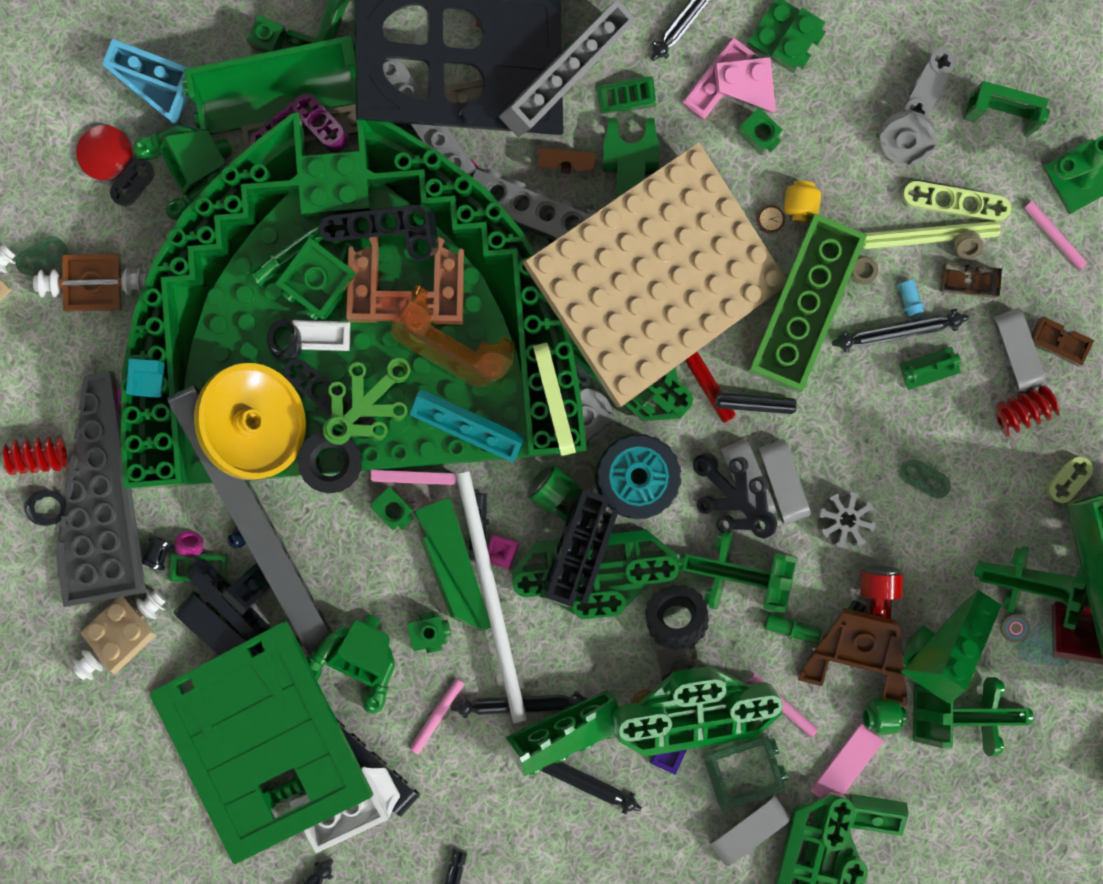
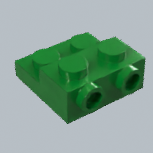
M774 0L747 44L794 73L797 67L804 68L811 57V54L807 51L812 44L818 46L826 31L822 29L825 21L803 7L799 10L785 0Z
M309 237L278 279L276 285L282 289L280 294L292 303L297 300L305 307L302 311L312 319L317 320L318 317L326 319L343 297L341 296L354 279L357 272L313 238Z

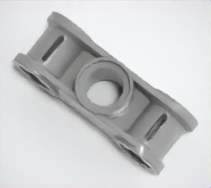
M939 49L932 54L911 87L901 112L912 111L915 108L918 110V113L926 117L929 116L954 68L955 57L953 53L946 49ZM938 60H942V61H943V64H942L943 68H942V69H939V68L937 67V65H938V62H937V61H938Z

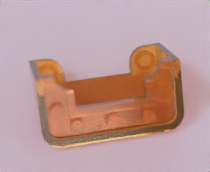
M415 284L392 323L391 333L393 338L476 388H484L501 379L513 363L515 343L502 336L494 344L482 341L476 352L430 325L433 310L428 308L426 304L428 291Z

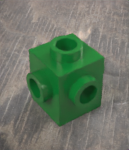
M434 611L418 614L419 620L407 623L413 651L426 649V653L443 650L442 645L447 644V637L452 636L448 619L443 620L442 615L435 616ZM427 628L434 630L435 635L433 637L426 634Z

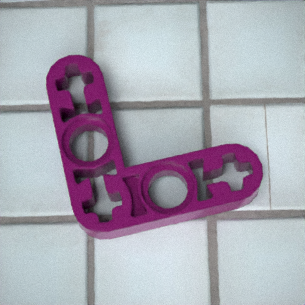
M304 93L259 128L249 140V145L251 146L265 133L296 112L300 114L303 129L307 127L331 153L342 151L348 145L349 136L314 95ZM309 106L313 111L309 114L305 107ZM326 118L322 126L315 127L318 120ZM331 132L337 137L335 140L328 136Z

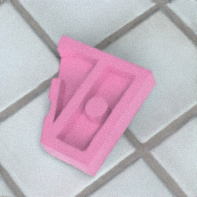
M770 57L714 64L717 93L736 98L745 104L762 108L766 112L776 111Z

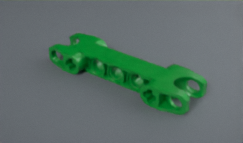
M609 118L607 134L603 143V172H617L616 198L644 180L645 172H655L659 169L660 144L656 133L655 118H646L645 135L637 143L623 141L618 134L617 118Z

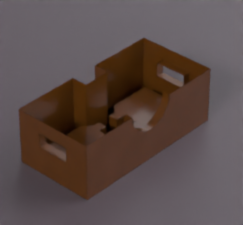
M542 147L539 149L538 167L557 169L558 165L562 163L561 173L570 174L571 164L576 171L594 172L595 153Z
M949 262L943 264L940 292L990 298L1000 296L1002 268L978 266L975 271L969 270L970 265ZM946 265L966 267L965 273L974 274L979 272V269L997 270L996 296L980 294V291L991 292L993 275L987 274L972 276L975 284H971V290L979 292L944 290L945 283H947L949 288L967 289V283H964V281L968 279V275H965L964 272L948 270V273Z
M1044 316L1039 318L1031 335L1035 347L1052 353L1077 367L1083 366L1094 340L1074 330L1067 334L1063 332V325ZM1089 342L1087 348H1084L1085 343Z

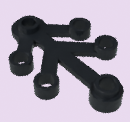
M704 453L697 456L693 462L694 471L699 476H707L728 497L713 498L711 496H704L697 501L699 512L708 514L713 510H741L748 518L734 519L730 515H725L716 522L718 531L724 533L725 531L730 532L732 530H751L759 538L764 539L772 536L777 529V519L773 513L768 511L766 494L768 481L764 477L758 476L749 482V490L755 494V508L749 502L746 474L748 462L744 457H736L729 462V470L735 475V488L717 470L718 461L713 454ZM736 461L741 464V470L736 468ZM700 462L705 464V470L701 468ZM756 481L760 482L761 490L757 489ZM704 500L709 503V509L703 506ZM724 520L728 522L729 528L723 525ZM759 521L764 522L765 529L760 526Z

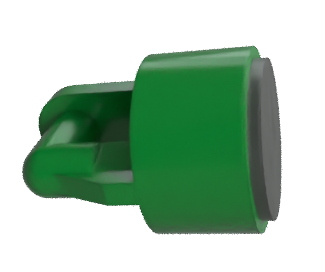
M549 465L534 478L527 490V497L546 513L552 511L566 522L569 511L560 503L565 497L573 501L576 490L581 488L555 465Z

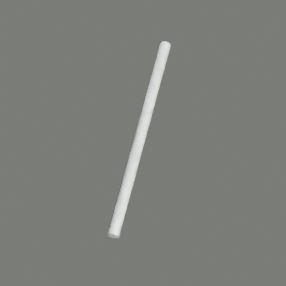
M470 471L456 474L512 720L513 723L527 720Z

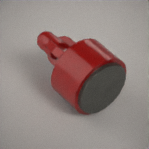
M866 566L861 570L860 595L871 598V615L891 619L892 600L901 599L903 595L904 573L900 569L887 566Z

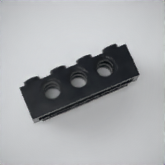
M586 489L576 490L540 598L565 607H573L575 601L588 603L619 513L615 509L606 510L610 498ZM598 523H600L601 527L599 529V532H596ZM589 549L592 550L590 559L587 558ZM583 577L581 585H577L579 578Z

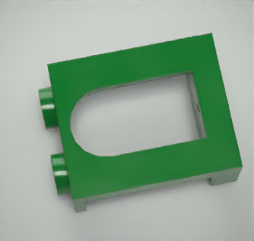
M982 81L970 94L964 120L975 122L987 111V108L1027 118L1028 122L1024 136L1028 137L1047 123L1050 109L1047 108L1049 99Z

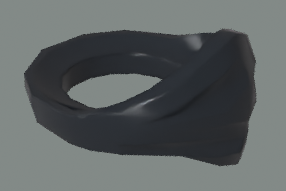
M278 320L273 323L267 332V344L270 353L275 358L281 360L300 357L302 341L298 327L288 320ZM287 327L292 333V341L283 350L277 346L275 337L279 329Z
M37 491L25 501L24 512L28 519L36 525H55L61 521V516H64L66 501L60 494L54 491ZM45 497L56 499L60 504L59 514L53 519L42 518L39 514L35 513L34 506L36 501Z

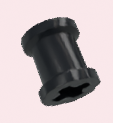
M149 536L150 544L145 558H141L142 564L154 569L164 570L165 566L163 564L169 548H172L174 544L154 536Z

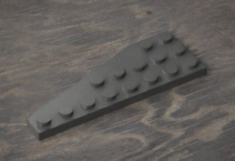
M112 371L92 374L83 378L78 409L81 410L79 426L75 428L74 454H71L65 491L67 501L64 516H61L60 522L62 527L60 542H57L56 547L63 607L146 593L132 490L123 489L121 414L115 373Z

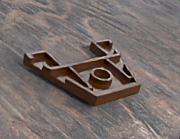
M843 608L800 670L798 681L823 686L829 661L886 674L887 677L881 699L896 700L901 706L906 707V678L901 673L905 667L900 621Z

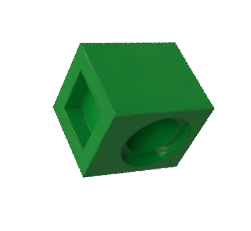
M258 15L248 35L247 42L251 48L262 53L281 50L286 40L287 32L284 26Z
M758 107L739 127L737 133L762 155L766 149L771 153L782 141L779 136L783 129ZM765 128L769 133V137L767 139H759L755 135V129Z
M390 486L369 506L392 530H396L398 527L403 530L414 519L411 514L415 510ZM393 502L398 503L402 509L401 515L395 519L387 514V507Z

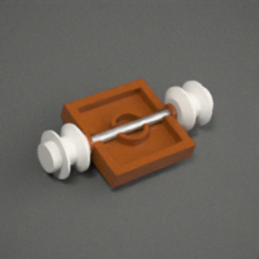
M120 254L62 255L63 278H60L55 269L51 270L50 275H45L43 270H39L38 275H35L33 278L34 291L38 292L41 298L45 296L46 292H51L53 297H57L61 289H63V311L65 312L122 311L121 288H123L128 296L131 295L132 290H138L139 294H141L148 274L143 273V269L139 267L137 273H131L130 269L126 268L121 276Z

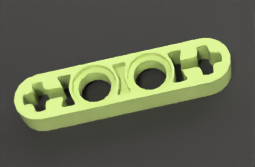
M920 181L909 183L902 192L904 203L909 207L998 222L1006 219L1011 212L1009 200L994 194ZM916 187L918 188V193L927 195L929 193L928 189H931L932 193L929 197V204H926L928 198L919 197L916 202L912 201L913 197L908 195V192H911ZM944 192L949 196L950 202L948 206L941 207L936 203L935 196L937 193ZM972 197L976 200L977 208L975 211L969 212L964 209L962 203L964 198ZM983 199L987 200L985 203L987 206H994L999 202L1000 207L1004 208V212L996 216L994 210L985 209L984 214H981L980 212L984 206Z
M548 343L533 346L561 456L576 453Z

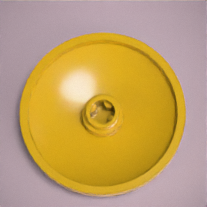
M242 363L221 370L206 382L196 401L194 427L201 449L219 470L235 478L258 480L280 473L295 460L304 442L306 417L297 391L283 375L261 364Z

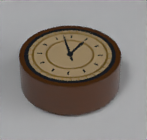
M775 205L765 206L757 215V225L764 233H777L784 226V212Z

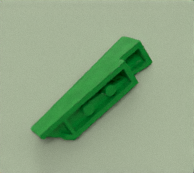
M445 498L414 511L417 520L427 537L420 540L450 617L476 627L478 631L490 629V620L450 498Z

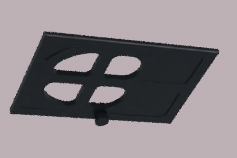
M355 0L356 120L512 131L499 116L562 53L561 0ZM416 5L423 7L427 11V44L390 42L385 38L383 24L396 11ZM444 10H465L477 19L482 30V41L478 47L464 49L448 47L444 44ZM388 58L425 62L428 66V98L426 100H417L400 92L386 78L383 71L384 61ZM444 64L470 65L479 71L483 78V90L476 101L463 104L453 103L445 98ZM563 96L526 133L562 135L564 133Z

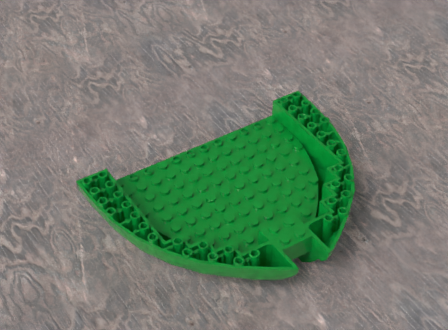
M296 112L289 115L226 166L182 212L152 263L133 312L122 368L121 454L123 489L213 484L172 411L167 397L193 384L201 392L206 382L216 373L242 363L261 364L276 370L284 376V366L291 359L281 360L275 358L270 353L267 344V332L271 325L278 320H288L291 323L292 320L348 322L347 288L341 296L343 297L326 319L318 317L317 320H314L302 311L305 307L297 300L292 303L280 294L282 289L276 285V282L283 274L281 271L260 287L249 273L250 270H253L270 258V253L274 256L316 224H320L325 217L340 213L420 203L427 204L433 209L438 237L445 241L442 247L457 255L460 248L464 250L463 325L378 321L377 323L350 322V351L302 350L301 356L297 358L307 362L331 383H343L346 387L345 394L351 399L352 380L348 375V370L352 363L360 362L366 367V374L363 378L364 396L387 374L386 370L391 360L402 358L409 363L410 374L408 378L402 383H394L373 404L393 405L396 402H402L408 410L406 417L401 421H395L391 417H373L376 422H383L387 426L388 431L383 440L376 441L372 438L360 439L351 436L358 445L362 455V470L360 472L506 460L410 416L420 389L525 436L516 459L560 455L533 348L535 345L546 342L550 350L576 453L587 451L582 400L571 337L522 263L535 254L524 233L485 186L440 152L390 122L357 120L359 151L307 155L300 114ZM416 210L413 215L414 221L422 225L424 215L421 211ZM389 213L386 216V223L390 228L396 226V218ZM360 217L358 221L359 228L366 232L368 221L364 217ZM347 224L332 225V229L337 231L347 229ZM404 233L378 236V291L434 292L435 255L422 261L415 260L408 254ZM369 238L336 242L322 239L318 242L337 258L340 256L344 243L351 245L355 253L372 245ZM420 239L418 241V249L423 254L427 253L428 244L425 240ZM348 253L347 258H346V260H345V264H347V265H348V256H349V253ZM290 263L283 268L284 271L287 269ZM282 327L276 333V344L280 349L284 350L292 341V333L287 327ZM129 359L156 360L164 363L162 396L160 398L126 394ZM302 364L298 367L293 365L290 368L293 372L291 377L292 379L295 377L303 379L305 383L301 387L305 389L307 383L316 375L311 373L310 377H307L302 372ZM356 367L352 369V373L355 376L362 375V370ZM399 368L392 370L395 376L403 375L402 370ZM316 382L313 384L311 392L314 397L322 398L327 394L328 388L324 382ZM293 386L302 401L305 411V441L312 434L321 432L325 422L331 416ZM342 400L343 416L350 410L349 403L346 400ZM400 407L393 409L394 414L397 416L404 414ZM359 418L355 421L358 425H369L371 422L369 419L362 421ZM340 427L332 428V430H337L343 433V430ZM377 427L375 434L380 436L384 431L381 427ZM332 447L321 450L316 457L317 469L324 475L338 474L344 466L343 454L338 449ZM299 454L285 470L276 475L258 480L302 477L297 463Z

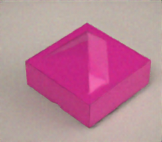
M492 534L487 546L491 564L510 570L519 543Z

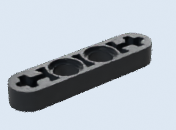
M297 358L289 360L284 366L283 373L285 378L331 416V398L328 395V390L324 397L316 398L313 396L311 389L316 382H324L328 389L332 383L307 362ZM302 364V372L307 377H310L311 373L316 375L307 383L305 389L301 387L305 383L300 377L292 379L293 372L290 368L293 365L298 367ZM337 387L332 388L334 395L342 394V391ZM345 394L342 400H346L351 409L352 399ZM359 417L362 421L369 419L371 421L369 425L376 422L373 417ZM377 427L373 429L374 434L377 431ZM358 437V438H360V439H368V438H371V437Z
M198 559L187 568V576L192 584L247 641L271 629L252 607L240 616L239 611L222 596L231 585L208 561ZM262 642L254 645L253 647L257 649L263 648Z

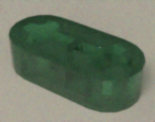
M57 237L45 238L22 251L16 258V267L20 273L26 276L38 275L39 270L45 271L62 261V255H67L68 253L67 245ZM51 243L56 246L60 245V248L57 250V256L53 254L43 255L51 249L49 246ZM40 257L39 260L33 263L34 269L31 270L23 267L26 264L25 258L36 259Z
M908 460L900 467L899 476L901 480L927 496L943 498L950 492L951 482L948 477L918 460ZM916 465V471L924 476L923 479L913 477L910 480L906 468H912ZM927 479L932 481L941 479V485L944 487V490L937 491L936 493L932 492L934 487L926 482Z

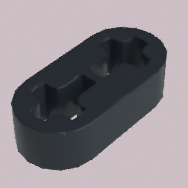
M138 158L127 166L110 189L111 199L116 204L127 207L138 199L154 178L155 170L151 163L145 159ZM146 165L147 167L145 168V171L148 173L145 178L143 176H139L136 179V181L133 182L134 178L138 174L135 171L136 167L139 166L140 168H143ZM131 183L132 186L127 191L130 195L129 198L123 197L119 200L120 194L117 192L118 189L122 188L125 190Z

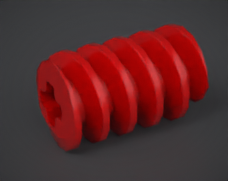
M1043 385L1038 388V391L1032 389L1028 391L1027 395L1024 393L1019 394L1017 399L1014 397L1009 398L1007 404L1003 401L997 403L995 415L1002 433L1005 437L1010 436V427L1016 433H1019L1020 423L1026 429L1031 428L1030 419H1033L1039 425L1041 424V415L1047 421H1050L1051 411L1060 416V409L1053 392Z
M59 435L56 444H53L51 437L48 436L46 437L45 445H42L40 438L36 437L34 446H31L29 439L25 438L23 447H20L18 440L14 439L11 448L7 444L3 447L4 466L9 475H15L17 472L26 474L28 471L38 473L40 469L43 472H49L51 468L54 471H60L62 467L65 468L67 465V450L63 437Z

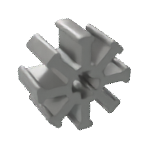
M855 492L846 493L845 507H843L838 498L839 494H832L826 498L827 501L831 502L836 511L835 513L828 512L824 508H819L817 511V518L824 517L832 519L833 522L825 528L818 529L822 537H829L830 533L838 530L833 546L846 548L847 533L852 538L853 545L860 546L866 540L862 539L856 528H866L867 531L875 530L876 522L861 521L859 517L868 511H874L872 504L864 502L863 506L854 510L856 498L859 497V494ZM842 514L851 515L852 521H849L851 523L850 526L841 525L840 519L843 518L840 516Z

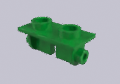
M953 347L899 364L908 390L961 373L959 368L961 358L958 353H954Z

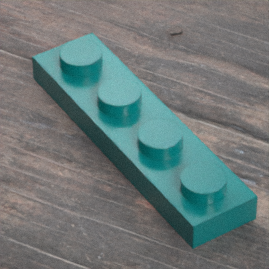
M422 389L418 392L410 416L512 463L515 462L525 439V436Z

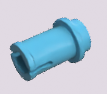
M915 279L898 284L897 286L905 306L903 312H906L908 317L923 313L925 304L920 301Z

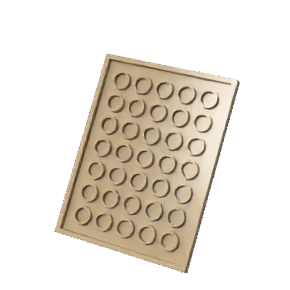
M700 142L522 262L617 408L622 407L780 291L786 280Z

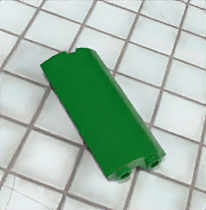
M351 35L184 69L186 78L182 79L185 95H189L196 103L197 112H194V121L197 129L207 130L210 135L241 129V126L269 121L289 103L304 93L314 95L326 110L356 104L355 44ZM305 107V110L308 113H311L313 111L311 107Z

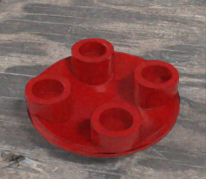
M109 125L95 126L86 131L80 138L76 150L77 161L81 169L88 176L97 180H111L119 177L130 164L132 158L131 143L128 137L116 127Z

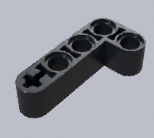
M420 203L340 213L325 217L319 225L321 236L330 242L404 233L408 254L411 258L419 261L433 257L439 249L435 214L433 209L427 204ZM416 210L421 211L424 215L422 225L414 221L413 215ZM389 213L396 218V226L394 228H390L386 223V216ZM360 217H364L368 221L366 232L359 228L358 221ZM347 224V229L340 231L332 229V225ZM420 239L425 240L428 244L426 254H423L418 249V241Z

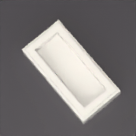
M292 320V323L300 331L302 350L350 351V322Z

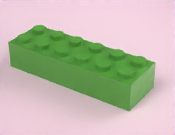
M816 213L813 215L747 370L748 373L796 393L804 390L866 240V234Z

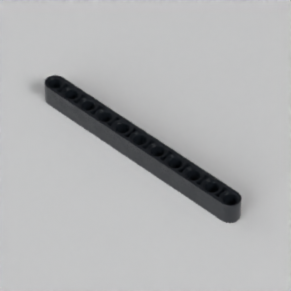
M192 591L173 612L182 623L219 656L246 642L229 621L225 622L219 617L221 614L208 602L205 604L199 599L200 595L195 591ZM253 646L249 648L254 656L262 652V650ZM337 719L360 767L387 769L400 794V798L392 811L402 817L420 797V793L416 789L413 791L406 785L408 782L395 770L392 772L386 767L387 763L374 751L371 753L366 749V744L354 733L350 734L344 729L345 725Z

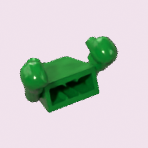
M176 125L161 133L156 132L141 136L133 144V152L138 158L152 160L162 155L179 189L184 195L181 198L170 201L166 206L167 216L175 221L179 219L182 212L218 176L225 166L223 157L232 153L231 146L226 139L214 142L207 130L198 131L195 128Z
M365 615L362 622L354 620L349 626L342 625L330 633L320 647L314 650L306 659L317 680L320 678L322 667L326 663L327 666L369 685L364 687L361 692V705L367 713L374 714L380 712L385 705L389 688L388 683L395 669V661L392 650L389 647V636L377 630L379 619L373 615Z

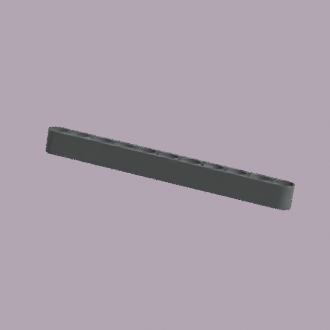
M193 384L167 397L170 407L310 656L314 650L320 647L325 638L332 633V630L249 480L235 478L219 470L201 449L194 427V410L200 391Z

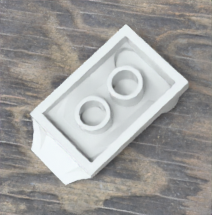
M361 768L373 791V797L304 830L315 853L390 818L391 812L400 798V794L386 768ZM304 793L289 804L293 810L309 802L310 799L307 793Z

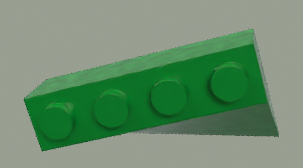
M977 590L954 611L901 673L948 704L967 690L1002 605L980 590Z
M606 690L507 736L506 740L521 773L524 776L537 774L545 766L554 762H562L569 755L577 751L588 750L594 746V743L605 738L615 737L616 729L613 713L619 707L616 699Z

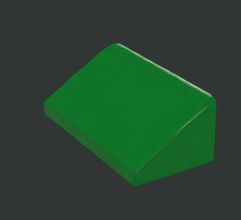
M856 794L851 795V802L855 808L851 828L903 836L909 815L906 802Z

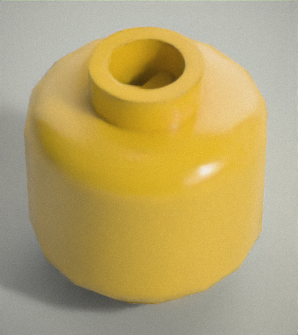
M794 181L793 185L787 187L783 210L785 214L792 216L793 222L808 223L809 218H812L815 213L819 214L822 193L815 187V183Z

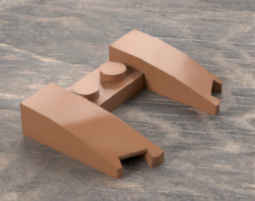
M378 236L370 237L369 240L372 245L356 253L352 246L349 247L348 266L356 271L357 274L347 287L348 322L377 323L378 321L463 325V249L460 248L457 255L443 248L442 246L445 241L438 237L439 249L435 254L434 292L378 291Z

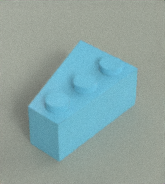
M112 39L102 65L173 125H178L189 99V95H185L182 86V79L186 78L184 69L189 67Z

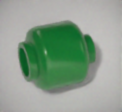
M880 698L869 701L867 707L863 708L862 718L865 728L870 730L872 734L877 736L891 735L900 732L903 723L907 721V713L905 707L900 706L898 701Z

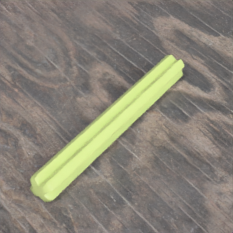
M998 221L864 233L867 237L863 248L870 249L954 241L958 234L968 230L977 232L981 238L997 237L1000 235V224Z

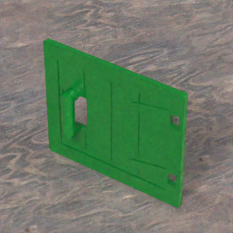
M287 621L272 627L150 692V697L233 864H237L350 809L374 795ZM262 642L265 651L254 656L249 648ZM192 679L195 688L184 693L180 684ZM292 768L295 769L297 777L265 793L262 792L260 784ZM306 791L310 799L309 802L279 817H274L272 808Z

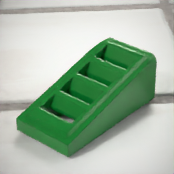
M653 76L597 86L601 114L656 107ZM640 87H645L647 99L642 100ZM629 88H634L636 101L630 102ZM623 89L624 103L619 104L618 90ZM606 91H612L613 105L608 106Z
M170 553L169 581L191 582L187 576L190 559H204L212 566L213 560H219V573L221 560V575L227 581V554H199L195 557H184L178 553ZM178 559H184L183 576H178Z

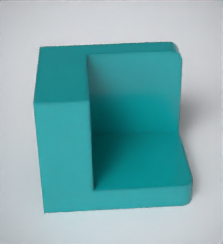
M129 359L126 394L160 398L162 396L164 363L156 360Z

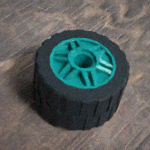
M631 434L616 440L601 455L595 475L597 491L600 495L610 498L608 507L618 510L619 515L631 519L650 518L662 513L663 510L672 504L674 498L677 497L682 481L681 466H679L676 454L659 438L651 437L647 434ZM634 469H640L645 474V481L641 485H637L631 480V473Z

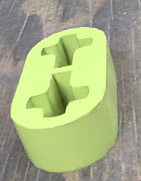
M1085 457L1071 458L1047 487L1048 497L1055 503H1066L1073 499L1093 473L1092 463ZM1083 463L1084 467L1082 470L1085 474H1078L1072 479L1071 476L1076 470L1073 465ZM1068 481L1069 484L1064 490L1067 495L1057 497L1055 486H1062Z

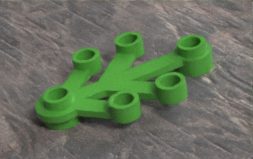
M395 358L391 360L386 370L387 374L365 396L363 378L366 374V367L360 362L352 363L348 370V375L352 380V408L344 416L342 399L345 396L346 387L341 382H333L329 386L328 395L331 398V418L323 426V435L329 443L341 445L346 443L351 436L371 437L376 441L383 440L386 437L388 429L383 422H375L372 425L353 424L359 417H391L395 421H401L406 417L408 410L402 402H396L393 405H373L394 383H402L408 378L410 365L405 359ZM360 368L362 375L355 376L352 373V369ZM399 368L402 370L403 375L395 376L392 370ZM332 388H341L342 394L334 395ZM400 407L404 414L397 416L394 414L393 409ZM340 427L343 433L335 435L332 432V428ZM381 427L384 433L378 436L374 434L373 429Z

